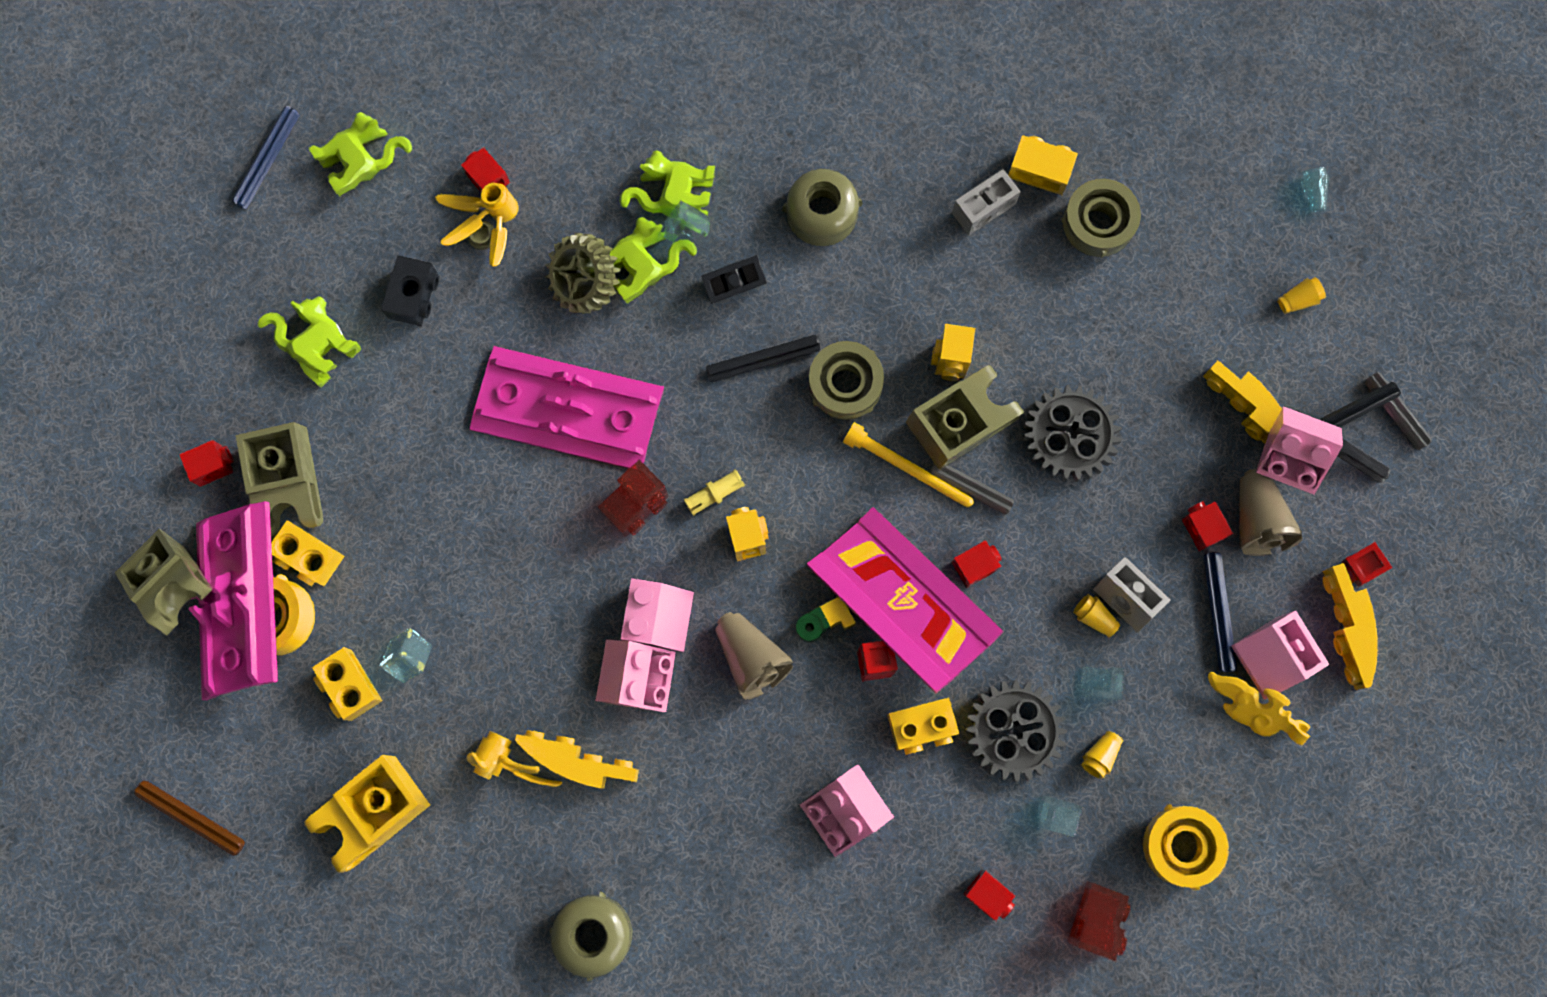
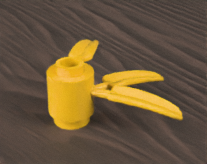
M490 183L483 188L481 198L450 194L437 195L435 198L439 204L452 209L476 213L479 211V207L485 208L481 213L472 215L441 240V244L450 246L467 238L482 227L483 222L481 219L490 213L496 220V228H493L491 231L489 264L491 267L499 265L507 240V229L502 227V223L512 220L518 212V203L509 190L502 184Z
M489 731L487 737L482 738L476 753H469L466 757L467 761L475 766L473 772L489 780L492 775L499 777L502 768L515 776L536 784L554 787L562 784L561 781L531 775L539 772L538 766H526L509 759L508 756L512 750L509 747L512 741L492 731Z

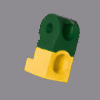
M837 597L799 618L796 630L801 640L812 643L817 641L823 632L839 624L842 625L845 631L855 626L856 622L847 605Z

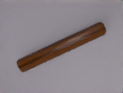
M142 781L134 791L135 796L227 853L235 856L242 851L245 845L243 839L152 783Z

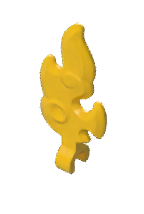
M1215 672L1208 674L1209 683L1212 688L1221 695L1233 700L1232 704L1224 703L1223 708L1235 721L1249 726L1252 731L1261 736H1273L1282 730L1299 745H1303L1310 737L1307 734L1310 726L1302 720H1293L1291 718V711L1283 710V706H1289L1290 701L1280 692L1269 688L1264 689L1263 693L1268 697V703L1261 704L1257 689L1250 687L1245 681L1236 677L1220 676Z

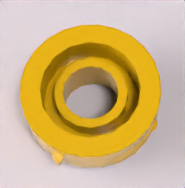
M279 574L273 577L274 611L279 606L282 610L281 621L275 628L277 656H282L294 652L307 641L315 623V609L310 595L304 588L295 582L288 581L285 575Z
M1171 804L1166 805L1164 810L1151 820L1144 834L1143 850L1149 867L1156 876L1175 886L1188 887L1195 891L1200 890V886L1212 882L1220 875L1228 858L1229 845L1222 825L1214 816L1197 807H1173ZM1181 831H1187L1192 834L1197 844L1195 856L1187 862L1179 861L1174 856L1171 848L1172 839Z

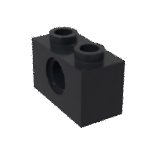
M397 255L381 309L388 319L422 326L424 318L427 319L431 312V302L429 301L431 293L437 290L439 284V274H437L438 272L432 263ZM411 288H419L414 296H407V292Z
M757 255L701 275L711 304L767 284Z

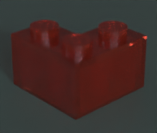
M640 459L617 479L620 487L598 506L601 513L624 537L630 533L632 536L637 534L645 526L644 520L651 513L654 515L658 514L668 504L666 499L669 496L665 485Z
M1087 881L1067 942L1116 962L1117 956H1122L1127 944V937H1124L1126 930L1119 928L1121 922H1125L1130 912V904L1127 903L1129 896Z

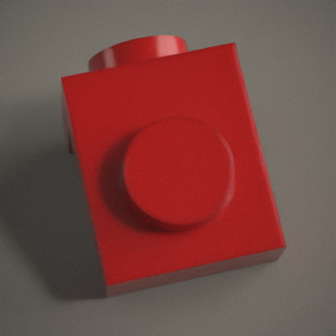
M1376 542L1342 561V564H1345L1351 583L1355 582L1358 588L1393 568Z

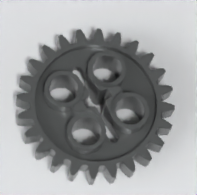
M1066 385L1062 394L1055 387L1052 391V397L1045 392L1041 397L1043 403L1036 400L1032 405L1036 411L1029 410L1026 415L1032 421L1025 422L1023 428L1031 432L1026 433L1023 436V440L1031 441L1032 443L1025 450L1026 452L1035 451L1036 455L1031 461L1032 463L1039 460L1043 462L1040 468L1041 472L1048 467L1052 469L1051 478L1060 472L1062 473V481L1065 482L1069 475L1072 474L1074 481L1078 482L1081 478V473H1083L1085 478L1089 480L1092 477V470L1100 474L1103 471L1101 464L1109 466L1112 463L1109 456H1115L1118 453V450L1112 445H1119L1122 441L1121 438L1114 436V434L1122 430V427L1113 425L1119 416L1109 415L1108 412L1113 405L1103 406L1101 404L1104 400L1103 395L1095 400L1093 398V389L1085 395L1081 385L1078 386L1075 392H1072L1071 387ZM1053 412H1063L1066 416V421H1056L1053 417ZM1082 417H1092L1095 420L1096 427H1087L1083 423ZM1046 427H1050L1051 429L1056 431L1049 432L1046 430ZM1069 428L1074 429V434L1077 435L1075 439L1070 438L1071 434L1067 432ZM1096 435L1098 436V440H1095L1094 438L1089 436ZM1048 440H1058L1062 445V450H1052L1048 445ZM1078 445H1087L1091 450V456L1080 454Z
M1014 680L1011 689H1009L1006 682L1003 681L1000 683L999 692L992 685L989 687L990 697L983 693L979 695L983 703L982 705L976 703L971 705L977 713L976 715H967L966 719L974 724L971 727L965 728V732L972 733L974 738L966 743L968 745L976 744L977 749L971 755H981L983 757L979 763L980 767L988 763L991 765L990 775L1001 770V780H1006L1009 773H1012L1013 781L1019 782L1020 774L1023 773L1025 779L1029 781L1032 780V770L1038 776L1044 775L1042 765L1047 768L1054 767L1049 759L1050 757L1061 758L1060 753L1055 749L1056 746H1066V743L1058 738L1059 735L1067 733V730L1059 728L1058 724L1066 719L1065 717H1056L1055 713L1061 706L1055 705L1051 707L1049 703L1053 696L1049 695L1042 698L1043 688L1041 686L1032 692L1031 682H1026L1023 689H1020L1018 680ZM1022 704H1029L1033 708L1034 715L1031 720H1025L1020 716L1019 709ZM992 711H998L1003 715L1004 724L1001 728L991 725L989 716ZM1013 722H1015L1016 727L1036 722L1042 723L1041 728L1020 733L1018 735L1019 739H1017L1016 735H1009L994 740L989 738V735L992 733L1013 728ZM1031 734H1037L1042 740V746L1038 751H1034L1028 746L1027 740ZM1001 741H1006L1012 746V754L1007 759L1002 758L998 754L997 747Z

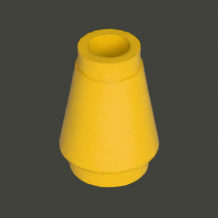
M1316 277L1312 279L1306 278L1277 300L1282 312L1287 314L1319 305L1321 300L1326 298V293L1321 282Z
M1087 594L1080 600L1073 611L1078 616V621L1105 634L1107 637L1113 636L1120 627V623L1097 596L1093 598L1090 594Z
M1107 731L1083 756L1082 768L1098 779H1103L1105 774L1109 775L1123 740L1117 734Z

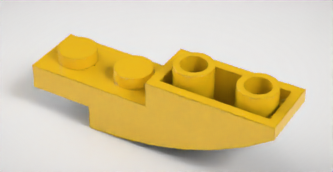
M1217 360L1203 375L1207 380L1208 386L1215 392H1222L1228 397L1230 404L1237 411L1247 413L1248 416L1241 423L1246 427V433L1251 438L1257 441L1261 440L1266 444L1269 432L1282 408L1264 385L1249 371L1240 379Z
M1343 563L1323 571V585L1325 590L1332 594L1335 602L1334 614L1336 619L1343 623L1344 629L1333 632L1335 636L1333 639L1334 648L1338 655L1343 657L1346 665L1344 674L1348 683L1353 685L1355 690H1360L1372 686L1376 671V621L1367 589L1355 592Z
M526 730L525 736L516 734L515 741L525 752L543 766L567 779L601 789L605 788L607 777L637 782L639 770L632 768L633 762L615 759L614 765L602 763V756L584 753L583 759H579L581 746L574 745V738L556 735V740L550 741L544 739L545 733Z

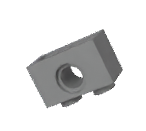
M1126 557L1108 572L1093 589L1137 633L1170 601Z

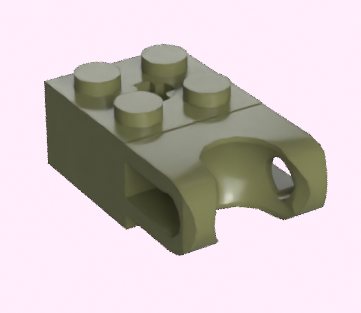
M987 365L917 407L906 420V424L939 470L1016 422L1024 413L1018 402L1013 401L1010 404L1000 406L995 405L988 399L986 389L991 385L993 379L997 377V373L991 365Z
M291 422L235 435L245 491L249 495L250 504L264 501L269 502L271 537L277 535L280 531V516L284 509L290 506L295 507L299 521L304 526L309 528L320 526L323 523V512L307 427Z
M160 528L115 572L128 597L137 605L146 622L166 636L178 625V613L187 601L195 597L202 601L213 590L187 549Z

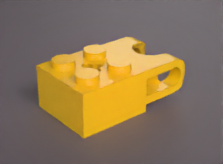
M381 755L333 794V798L305 820V826L311 834L325 833L335 826L341 830L343 844L336 855L332 857L331 862L338 873L352 870L427 809L430 803L395 756ZM381 795H384V804L381 806L380 803L383 801Z

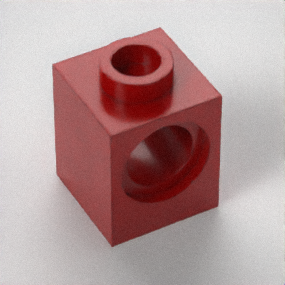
M484 147L479 151L469 154L465 162L461 164L466 176L480 192L490 183L502 184L505 187L510 183L506 172Z
M214 440L179 454L189 481L199 487L234 473L230 463L234 462L230 450L227 446H222Z
M1202 501L1187 509L1189 515L1182 519L1198 551L1233 534L1216 501L1207 506Z
M985 540L955 557L951 563L965 587L968 588L1001 568L999 562L1002 558L994 545L989 546Z
M883 641L862 643L857 650L862 682L891 678L897 672L898 666L895 653Z
M981 870L963 893L965 897L995 921L999 917L1002 919L1006 918L1015 906L1012 900L1016 896L985 870Z

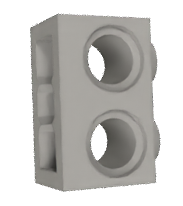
M1002 169L955 200L952 214L968 236H970L1015 206L1021 191L1005 170Z

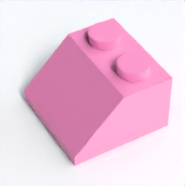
M631 578L621 640L684 652L694 592L663 583Z

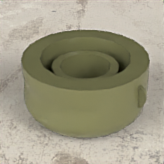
M816 169L803 174L794 182L789 190L787 203L783 205L782 210L786 213L788 224L798 238L815 246H829L843 241L850 235L856 225L859 207L862 206L863 202L858 197L852 182L846 176L831 169ZM827 197L835 203L836 210L825 215L817 214L809 208V205L816 198Z
M1094 179L1079 186L1072 194L1062 217L1063 229L1069 242L1078 251L1088 256L1107 257L1124 249L1132 240L1140 225V205L1133 192L1124 184L1110 179ZM1092 211L1105 213L1112 220L1113 226L1108 229L1096 228L1089 221L1088 213Z
M840 341L830 344L816 355L810 366L809 392L813 399V405L829 416L842 420L861 417L873 410L881 396L884 383V372L881 362L876 356L875 351L858 342ZM845 370L855 373L860 379L859 387L851 393L838 391L832 384V377L835 373Z
M600 891L599 895L579 897L566 904L555 918L550 929L552 950L557 961L574 975L587 978V981L606 975L625 959L632 943L630 918L618 902L606 897L602 891ZM593 920L599 922L604 927L606 941L604 946L597 951L585 950L578 942L577 932L585 921Z

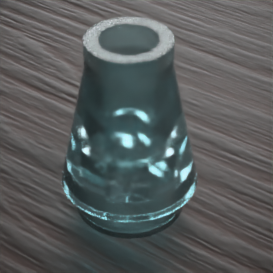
M1313 168L1302 172L1300 183L1308 204L1309 213L1327 210L1330 175L1327 174L1326 168Z

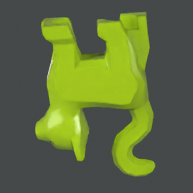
M359 112L355 115L350 128L337 133L323 147L318 148L313 145L308 149L323 168L332 167L340 161L345 168L340 173L332 172L327 176L334 191L341 196L354 189L360 182L371 180L379 171L386 169L393 162L394 150L397 147H401L406 153H410L412 151V144L403 136L393 137L385 144L382 158L375 160L366 151L363 144L388 134L386 130L379 128L377 119H372L370 116Z
M653 151L651 156L646 159L645 164H640V168L644 171L640 181L665 180L659 201L652 202L644 190L638 187H629L621 193L620 205L626 208L631 198H636L642 208L648 212H661L666 216L676 217L688 223L706 226L708 211L701 209V207L709 205L711 193L703 191L700 195H694L691 193L692 187H713L715 166H707L704 170H701L685 162L669 161L660 151Z
M644 217L638 218L633 233L619 240L611 250L610 256L618 258L614 262V267L618 269L625 267L629 273L626 279H618L620 283L613 285L626 303L631 302L642 295L649 286L655 285L663 276L671 274L678 267L680 251L685 250L691 256H695L697 247L688 239H680L673 242L668 250L667 263L659 264L645 248L667 238V235L661 232L663 226L661 224L656 225L653 221H649Z
M320 296L314 299H305L299 304L294 301L290 302L298 316L303 321L311 324L292 340L286 339L287 324L284 317L278 313L269 312L259 318L257 323L259 328H263L268 324L275 325L274 342L278 348L296 360L304 373L320 388L331 379L327 372L337 367L330 359L324 360L323 356L332 348H335L346 356L353 358L361 350L357 342L346 340L338 324L327 316L325 310L326 301Z

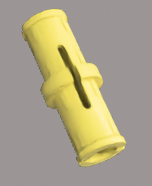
M735 469L714 483L711 481L706 483L707 487L685 498L684 502L691 514L695 516L698 512L715 502L717 504L723 502L722 498L744 487L745 484L741 481L742 478Z

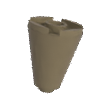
M1251 469L1245 472L1244 476L1239 480V546L1243 554L1264 556L1272 554L1271 548L1280 546L1281 551H1285L1298 545L1303 540L1302 531L1274 480L1256 473L1257 469Z
M729 612L717 621L718 626L715 629L738 691L745 700L764 694L761 688L769 684L774 688L792 671L793 661L743 615Z

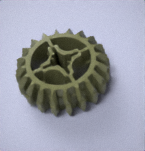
M575 233L574 235L562 238V242L554 244L555 251L548 254L552 261L545 265L550 269V274L546 275L545 278L551 281L547 289L555 291L553 299L560 301V307L569 308V312L588 314L593 311H599L603 305L611 303L609 296L617 294L613 285L620 283L615 278V273H618L620 269L614 267V262L618 258L610 256L612 247L604 246L605 240L596 238L592 234L583 235L582 233Z

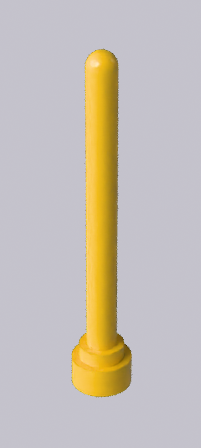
M854 422L844 438L843 443L849 447L865 448L964 507H971L974 500L971 496L869 438L868 433L864 431L865 428Z

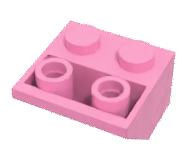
M1283 406L1269 432L1256 473L1315 495L1343 447L1342 428Z
M1296 610L1276 617L1231 646L1263 699H1268L1263 693L1264 689L1269 688L1282 692L1308 679L1329 665Z
M606 640L596 701L666 712L676 652L631 641Z
M856 765L800 804L834 857L868 837L894 817L859 765Z

